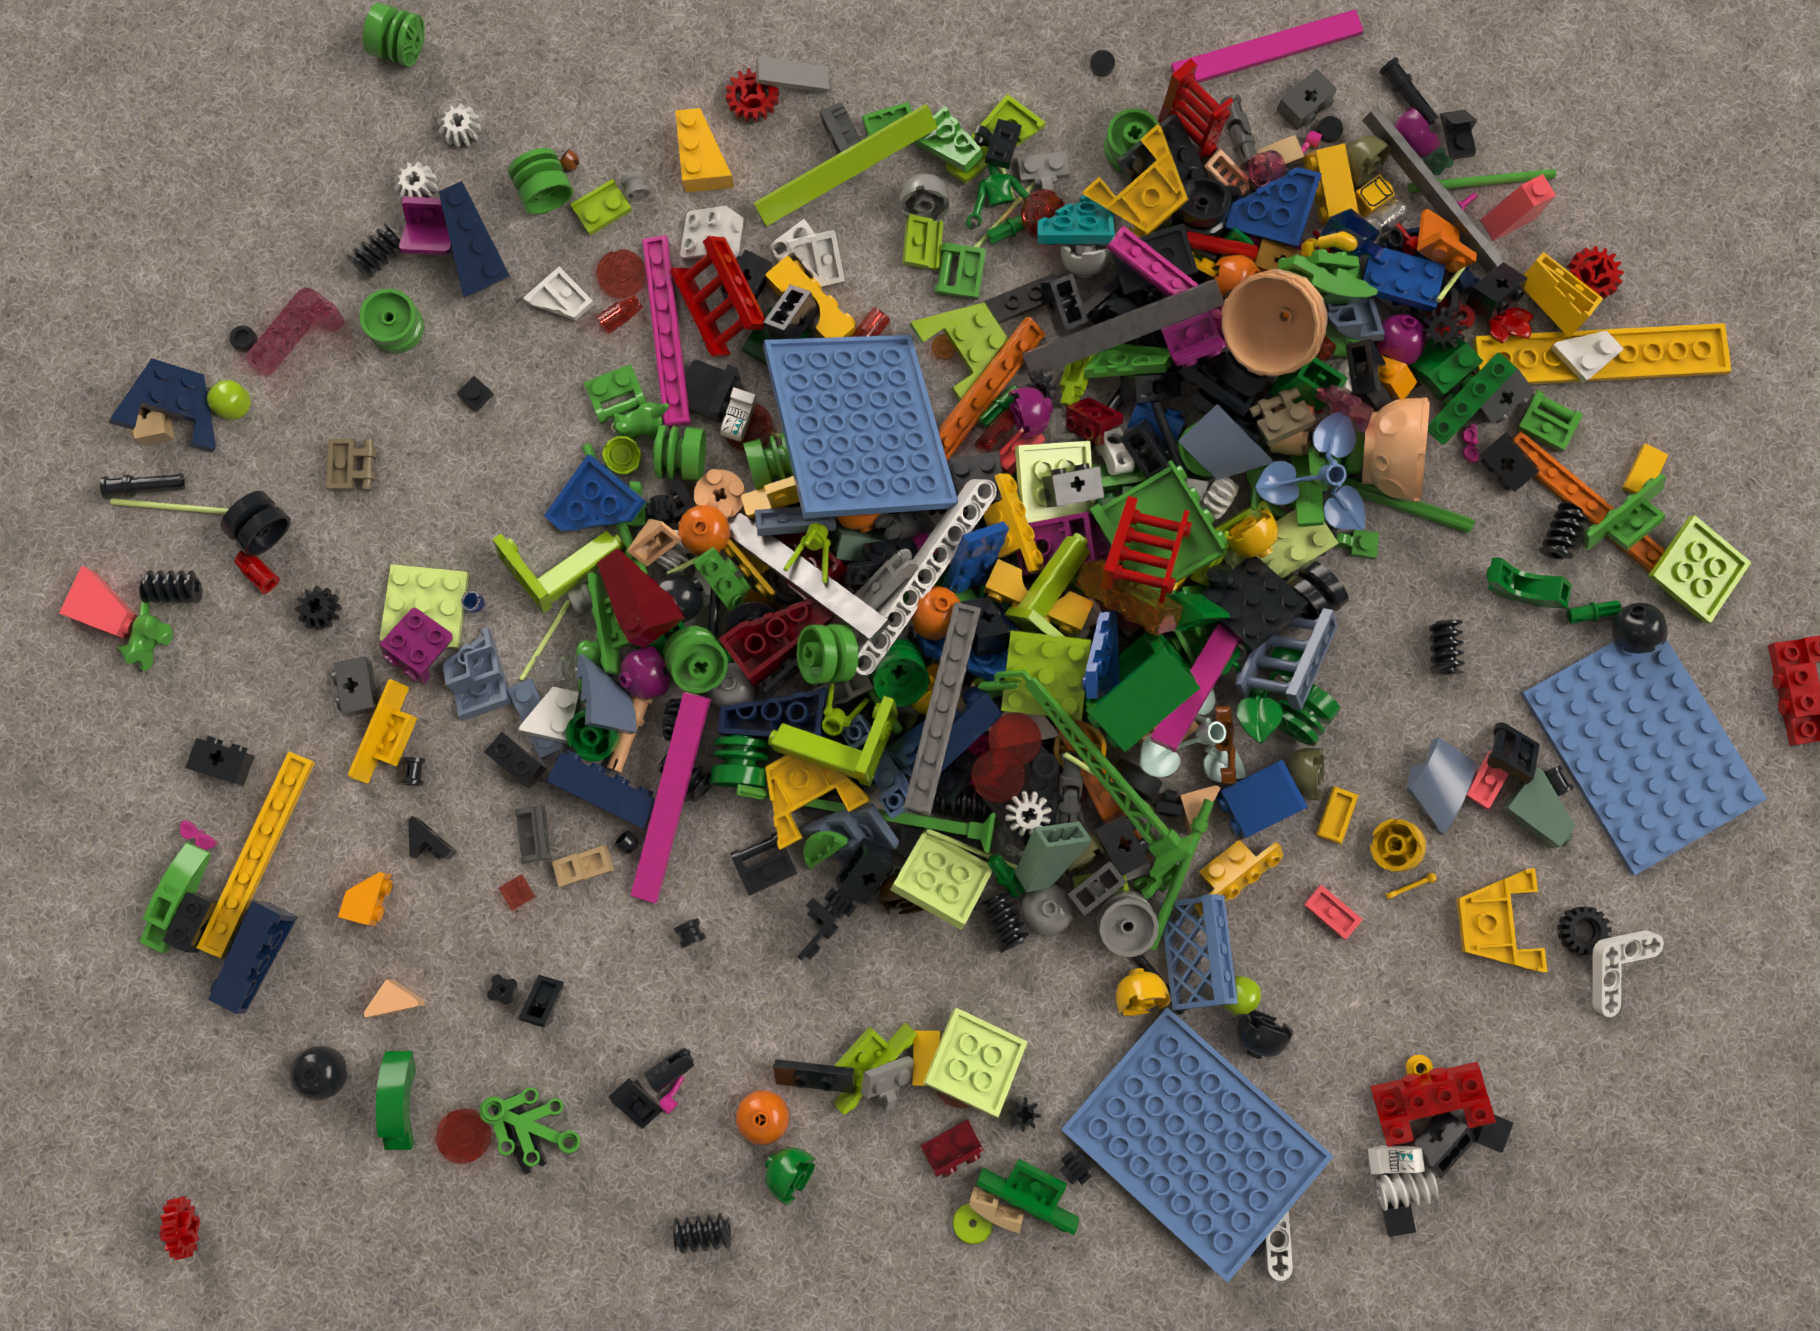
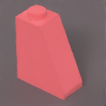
M1542 174L1519 186L1480 221L1494 241L1534 221L1556 194Z
M81 566L59 612L71 619L127 640L128 635H131L132 625L137 617L98 573L84 566Z

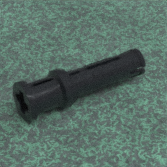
M1398 57L1393 58L1380 69L1379 73L1385 75L1393 85L1392 90L1396 91V93L1399 92L1410 107L1415 108L1422 115L1429 126L1439 118L1411 82L1413 80L1410 73L1407 74L1400 66Z
M182 473L138 478L124 475L123 478L109 479V477L104 476L100 479V491L106 500L111 499L112 496L124 495L127 498H131L136 493L184 490L185 479H181L184 478Z

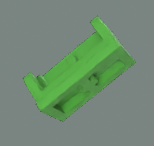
M1135 461L1132 473L1113 476L1109 474L1106 464L1092 465V468H1100L1103 492L1118 491L1122 487L1128 486L1135 487L1147 480Z

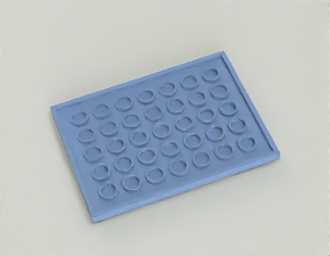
M911 335L764 340L763 349L803 518L951 509L958 503Z
M1667 639L1663 645L1661 642L1655 646L1654 651L1641 654L1628 653L1623 650V646L1618 643L1616 645L1613 641L1521 693L1527 706L1631 875L1642 872L1767 799Z
M1168 1007L1162 1011L1061 1128L1067 1136L1227 1283L1334 1157Z

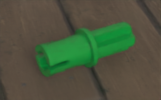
M1027 210L1012 219L1006 218L1004 223L986 232L989 242L995 244L1011 235L1013 237L1017 236V232L1035 225L1034 216L1030 210Z
M1011 385L1002 396L993 400V405L979 418V422L983 427L987 429L1002 415L1006 416L1009 414V404L1014 403L1013 396L1008 398V393L1011 390L1017 389L1016 386Z
M1620 601L1600 604L1590 602L1589 605L1568 608L1566 613L1569 624L1591 620L1597 622L1599 618L1616 615L1622 607Z
M991 855L987 864L996 875V881L1006 888L1011 897H1018L1019 894L1015 888L1022 894L1024 887L1016 877L1015 869L1008 866L1001 855Z

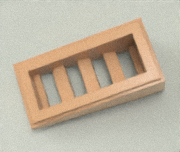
M1221 148L1216 150L1204 162L1203 167L1209 178L1215 179L1226 186L1229 185L1227 182L1228 178L1233 174L1236 177L1230 184L1236 185L1241 180L1244 183L1240 187L1243 196L1249 190V177ZM1217 161L1220 165L1214 169L1212 166ZM1226 168L1228 171L1222 177L1219 173Z

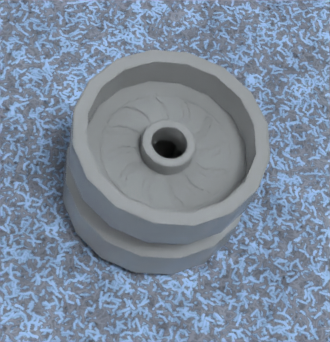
M1120 890L1105 899L1097 908L1095 920L1102 942L1111 952L1119 956L1134 957L1143 954L1152 947L1158 936L1159 925L1151 905L1144 896L1134 891Z

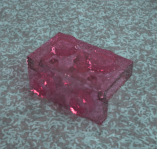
M1330 385V388L1318 387L1315 398L1332 407L1330 414L1340 412L1345 416H1349L1354 429L1359 432H1366L1374 408L1362 402L1361 398L1345 392V389L1339 386Z

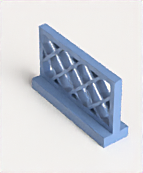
M1209 894L1202 897L1175 901L1173 907L1181 911L1182 915L1176 924L1169 916L1163 932L1172 1010L1238 1004L1224 895ZM1202 903L1204 914L1198 920L1190 912L1196 904ZM1186 918H1189L1196 925L1190 935L1180 928ZM1200 929L1206 933L1207 937L1203 947L1194 941ZM1177 933L1186 940L1180 950L1173 946V938ZM1190 944L1199 951L1193 962L1184 956ZM1203 956L1210 961V969L1206 974L1197 967ZM1180 959L1189 966L1183 977L1176 971V965ZM1193 971L1202 978L1196 990L1187 982ZM1207 983L1213 988L1214 1000L1208 1001L1200 994ZM1184 986L1192 993V996L1187 1003L1180 1004L1179 992Z

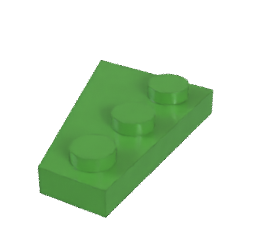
M944 105L933 116L938 128L916 140L914 145L967 173L983 157L981 148L962 129L958 120L952 117L948 108Z

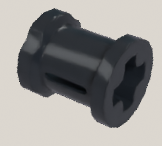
M402 757L403 773L399 784L422 786L424 784V781L421 780L422 764L425 763V759Z
M1557 765L1544 772L1558 797L1574 788L1572 784L1567 782L1561 772V765Z

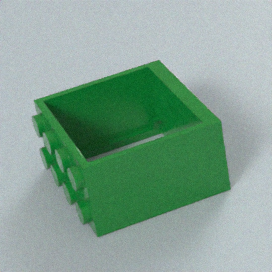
M1153 624L1119 652L1120 683L1108 694L1100 698L1087 699L1086 692L1084 695V705L1087 707L1085 710L1089 714L1088 719L1097 729L1102 727L1107 734L1105 737L1114 748L1120 746L1124 752L1130 749L1200 689L1185 659L1158 632Z

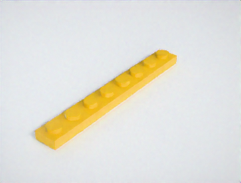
M288 751L198 943L197 949L219 958H225L316 762Z

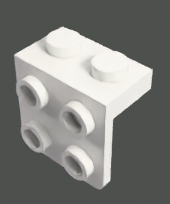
M727 206L689 211L686 215L680 256L684 259L704 257L707 254V250L702 241L708 236H718L726 238L736 258L740 250L744 218Z

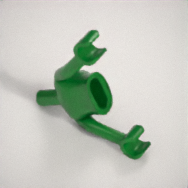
M988 164L990 175L979 182L973 213L966 219L965 225L967 229H970V219H975L977 226L980 227L982 223L980 213L985 194L989 207L1013 202L1011 186L1027 203V210H1030L1032 214V206H1037L1041 214L1044 210V205L1039 200H1033L1015 177L999 173L998 166Z

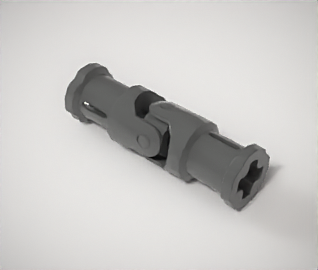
M1233 94L1223 98L1220 105L1230 97L1234 100L1230 109L1232 113L1226 120V126L1232 139L1234 151L1238 153L1240 158V169L1248 171L1258 167L1262 160L1257 155L1254 147L1256 144L1255 138L1252 136L1247 114L1242 110L1241 96Z
M1066 751L1081 762L1084 761L1076 751ZM1066 752L1061 754V759L1064 762L1063 773L1059 776L1058 794L1060 799L1057 803V809L1059 810L1057 824L1077 822L1078 812L1081 810L1079 800L1082 796L1084 777L1081 775V767L1064 757Z

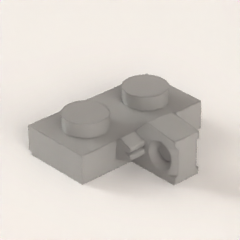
M1066 151L1017 157L1020 184L1034 181L1035 186L1040 185L1042 199L1052 197V184L1057 183V179L1069 178L1070 172Z
M906 1056L864 1072L861 1093L867 1099L876 1096V1102L885 1111L895 1108L897 1101L895 1093L899 1091L900 1086L911 1082L914 1060L910 1056Z

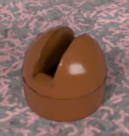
M568 149L560 159L563 169L567 171L576 170V165H579L580 162L577 154L571 149Z

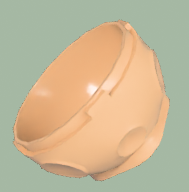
M1271 269L1248 276L1233 288L1228 298L1225 299L1221 311L1222 330L1227 347L1237 361L1248 368L1247 371L1260 376H1279L1292 373L1307 365L1318 354L1326 334L1327 310L1324 298L1306 277L1281 269ZM1283 312L1289 314V320L1284 318Z
M1428 398L1395 400L1382 407L1379 412H1368L1362 484H1373L1381 492L1395 499L1411 502L1422 500L1430 406Z

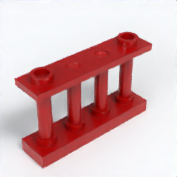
M1190 58L1172 74L1158 122L1162 123L1171 114L1178 115L1188 136L1199 146L1197 154L1201 160L1204 157L1210 158L1218 149L1216 145L1225 122L1232 113L1230 109L1234 100L1230 97L1220 105L1195 81L1196 77L1194 75L1198 65Z
M708 236L702 241L707 250V254L690 269L672 267L670 272L698 327L707 351L712 357H728L731 353L726 343L744 328L762 330L765 327L763 323L765 317L726 238ZM713 263L718 276L699 290L694 278ZM724 285L728 298L710 312L705 299ZM732 307H735L739 320L721 334L715 321Z
M1128 496L1103 570L1100 588L1111 590L1114 580L1124 579L1160 588L1159 603L1164 604L1166 594H1172L1176 578H1172L1183 537L1189 538L1192 522H1188L1190 511L1184 510L1181 522L1140 513L1141 510L1136 509L1138 498ZM1140 523L1177 532V537L1174 541L1137 532L1135 528H1132V524L1137 525ZM1133 541L1170 550L1172 554L1170 559L1130 550L1129 546L1125 545L1126 543L1131 544ZM1129 560L1165 569L1166 574L1164 578L1124 569L1123 565H1120V561L1125 562Z

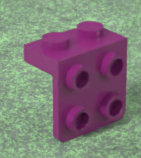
M403 197L402 207L406 225L399 244L400 252L410 254H449L452 246L440 198Z
M1211 310L1161 329L1172 360L1176 366L1182 365V368L1197 363L1196 359L1205 355L1207 358L1216 356L1222 352V348L1226 347L1225 341L1218 332Z
M411 608L381 641L379 646L383 654L382 658L392 667L399 666L404 670L403 674L411 681L415 682L418 680L425 684L431 677L428 668L452 642L453 635L419 609Z

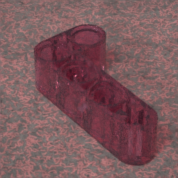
M302 288L294 295L249 350L247 362L260 375H271L315 322L326 330L335 332L344 325V316L332 302L311 288ZM314 299L312 305L306 306L307 302ZM334 313L333 318L327 321L326 317ZM298 319L295 325L290 326L293 320ZM282 338V342L274 346L275 342Z

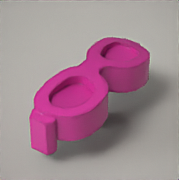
M1476 424L1470 425L1461 435L1462 441L1468 444L1463 449L1462 455L1470 463L1478 462L1479 458L1478 450L1475 446L1479 442L1477 440Z
M185 819L180 824V834L185 839L195 838L196 846L207 850L217 845L218 842L213 837L204 834L203 830L198 831L192 822Z

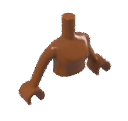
M1215 706L1216 718L1213 722L1222 723L1226 729L1225 739L1221 743L1216 744L1215 747L1220 751H1227L1228 767L1220 768L1221 784H1235L1236 750L1233 745L1234 725L1231 706Z

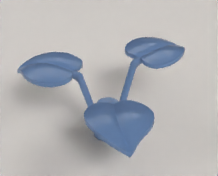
M1346 410L1339 411L1324 418L1313 432L1312 441L1314 448L1319 452H1326V459L1330 464L1322 466L1318 475L1296 478V470L1290 463L1275 461L1263 470L1255 485V490L1267 502L1282 505L1293 502L1299 496V487L1297 485L1299 482L1320 480L1324 485H1334L1330 491L1332 497L1328 498L1323 505L1326 522L1338 529L1363 530L1365 525V509L1362 498L1353 487L1347 485L1341 487L1347 473L1345 468L1337 464V460L1331 457V455L1336 458L1347 456L1354 449L1356 442L1355 430L1351 423L1349 412Z

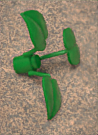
M1209 638L1200 641L1193 647L1192 651L1196 660ZM1238 646L1220 676L1227 674L1232 666L1235 667L1237 673L1242 672L1239 664L1235 661L1240 656V648ZM1276 647L1271 657L1297 662L1301 660L1304 651ZM1276 669L1272 672L1269 680L1274 681L1275 677L1280 674L1281 679L1288 683L1292 680L1294 672ZM1252 688L1248 698L1241 700L1237 707V718L1242 728L1260 744L1279 726L1282 720V708L1275 700L1268 698L1267 690Z

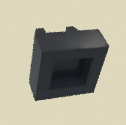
M1166 789L1163 793L1162 801L1157 800L1154 802L1153 812L1176 818L1182 816L1183 805L1175 804L1177 791Z

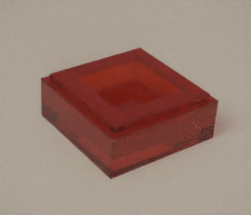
M523 874L499 887L512 911L536 898Z

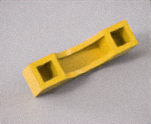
M787 255L765 274L767 284L780 298L790 284L812 293L820 313V319L816 326L818 338L853 337L856 335V322L847 312L843 314L839 310L837 301L831 295L826 296L821 291L822 287L814 277L810 279L804 273L805 269L798 260L793 261Z
M998 559L985 586L984 593L988 594L987 597L990 596L994 602L1001 603L1004 601L1012 605L1011 607H1017L1028 592L1022 581V569ZM1070 591L1055 602L1044 619L1049 623L1051 622L1059 626V630L1065 634L1073 635L1075 633L1079 635L1094 602Z

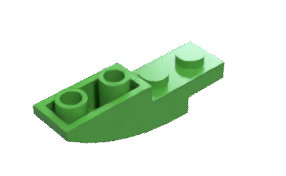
M1296 254L1281 261L1278 269L1306 277L1324 298L1325 303L1351 304L1377 295L1378 292L1377 289L1368 285L1366 281L1352 276L1345 269L1337 268L1327 272L1325 268L1316 266L1301 255Z
M190 842L186 843L161 879L143 917L147 924L140 943L160 953L168 952L170 945L162 941L186 893L197 892L212 854L211 852Z

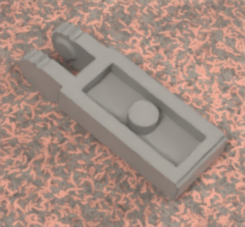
M902 549L890 560H887L854 595L874 610H877L905 581L904 579L912 577L914 572L918 570V564L915 560H912L910 550Z

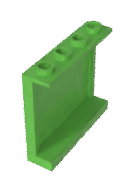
M1171 460L1168 462L1169 467L1102 507L1098 503L1090 508V511L1111 546L1128 496L1138 498L1136 509L1141 510L1140 513L1181 522L1184 510L1190 511L1188 522H1192L1189 538L1183 537L1172 578H1176L1175 583L1227 554L1225 545L1228 544V541L1221 530L1215 531L1211 524L1215 521L1207 508L1202 510L1198 503L1201 498L1194 486L1189 488L1184 481L1188 477L1181 465L1176 467ZM1140 523L1137 525L1132 524V528H1135L1137 532L1174 541L1177 537V532ZM1133 541L1131 544L1126 543L1125 545L1129 546L1130 550L1170 559L1172 554L1170 550ZM1129 560L1125 562L1120 561L1123 567L1128 570L1164 578L1166 574L1165 569ZM1133 582L1144 601L1161 592L1160 588Z

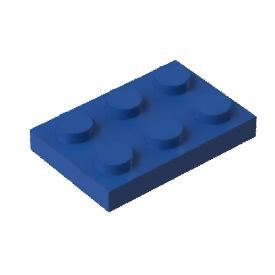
M1372 244L1368 254L1371 252L1378 259L1373 261L1367 256L1362 280L1378 290L1377 295L1374 296L1429 312L1435 310L1445 264Z
M1000 522L962 535L942 587L954 593H961L970 587L986 583L990 577L989 574L993 565L997 561L999 551L1005 543L1009 527L1004 522Z

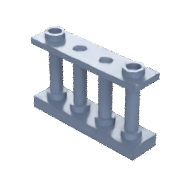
M1323 608L1320 617L1315 620L1296 617L1286 625L1313 630L1310 639L1304 641L1276 636L1275 634L1250 653L1242 672H1239L1236 677V687H1238L1242 699L1248 698L1252 688L1285 694L1292 709L1302 710L1338 627L1332 609ZM1271 645L1304 651L1301 660L1297 662L1267 657ZM1262 666L1294 672L1292 680L1288 683L1257 678Z

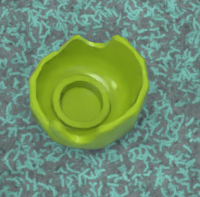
M232 380L217 382L211 387L207 395L209 408L218 416L229 421L240 419L248 412L251 405L249 392L239 383Z
M616 436L604 446L602 459L605 466L614 474L627 475L639 467L641 450L638 444L631 438Z
M1240 975L1234 976L1238 1004L1222 1005V1007L1234 1016L1248 1014L1258 1007L1261 1000V989L1251 978Z

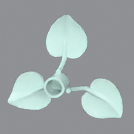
M1212 688L1195 717L1196 720L1203 722L1197 728L1196 738L1181 742L1177 749L1199 742L1208 745L1205 748L1208 754L1203 759V769L1210 780L1221 783L1220 768L1228 767L1227 751L1218 750L1215 745L1225 739L1226 729L1222 723L1217 721L1211 722L1210 718L1200 716L1208 714L1214 707L1215 694ZM1152 734L1149 735L1141 747V769L1146 774L1154 777L1171 775L1180 765L1179 755L1151 742ZM1237 751L1235 755L1236 780L1246 777L1243 763Z

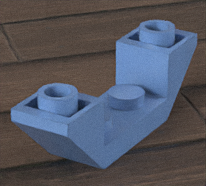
M860 714L852 720L849 727H843L841 734L848 746L863 750L872 726ZM884 750L873 779L882 793L878 796L890 819H894L906 811L903 807L909 783L894 760Z

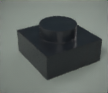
M473 376L458 391L457 395L474 411L478 412L494 393Z

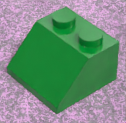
M1456 339L1458 342L1457 348H1453L1449 344L1448 351H1442L1441 344L1436 350L1432 349L1435 341L1433 340L1425 346L1422 355L1415 363L1407 364L1438 400L1455 388L1470 373L1474 372L1483 362L1479 355L1463 340Z
M1173 590L1172 594L1167 593L1164 604L1159 603V599L1151 601L1158 632L1186 631L1230 618L1229 612L1201 594H1190L1189 590L1180 592Z

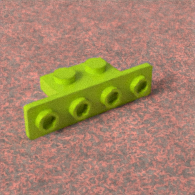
M904 1023L888 1042L869 1026L834 1065L854 1068L855 1094L842 1092L833 1103L843 1115L853 1110L863 1096L861 1090L864 1072L895 1061L903 1050L912 1045L917 1033L907 1023Z

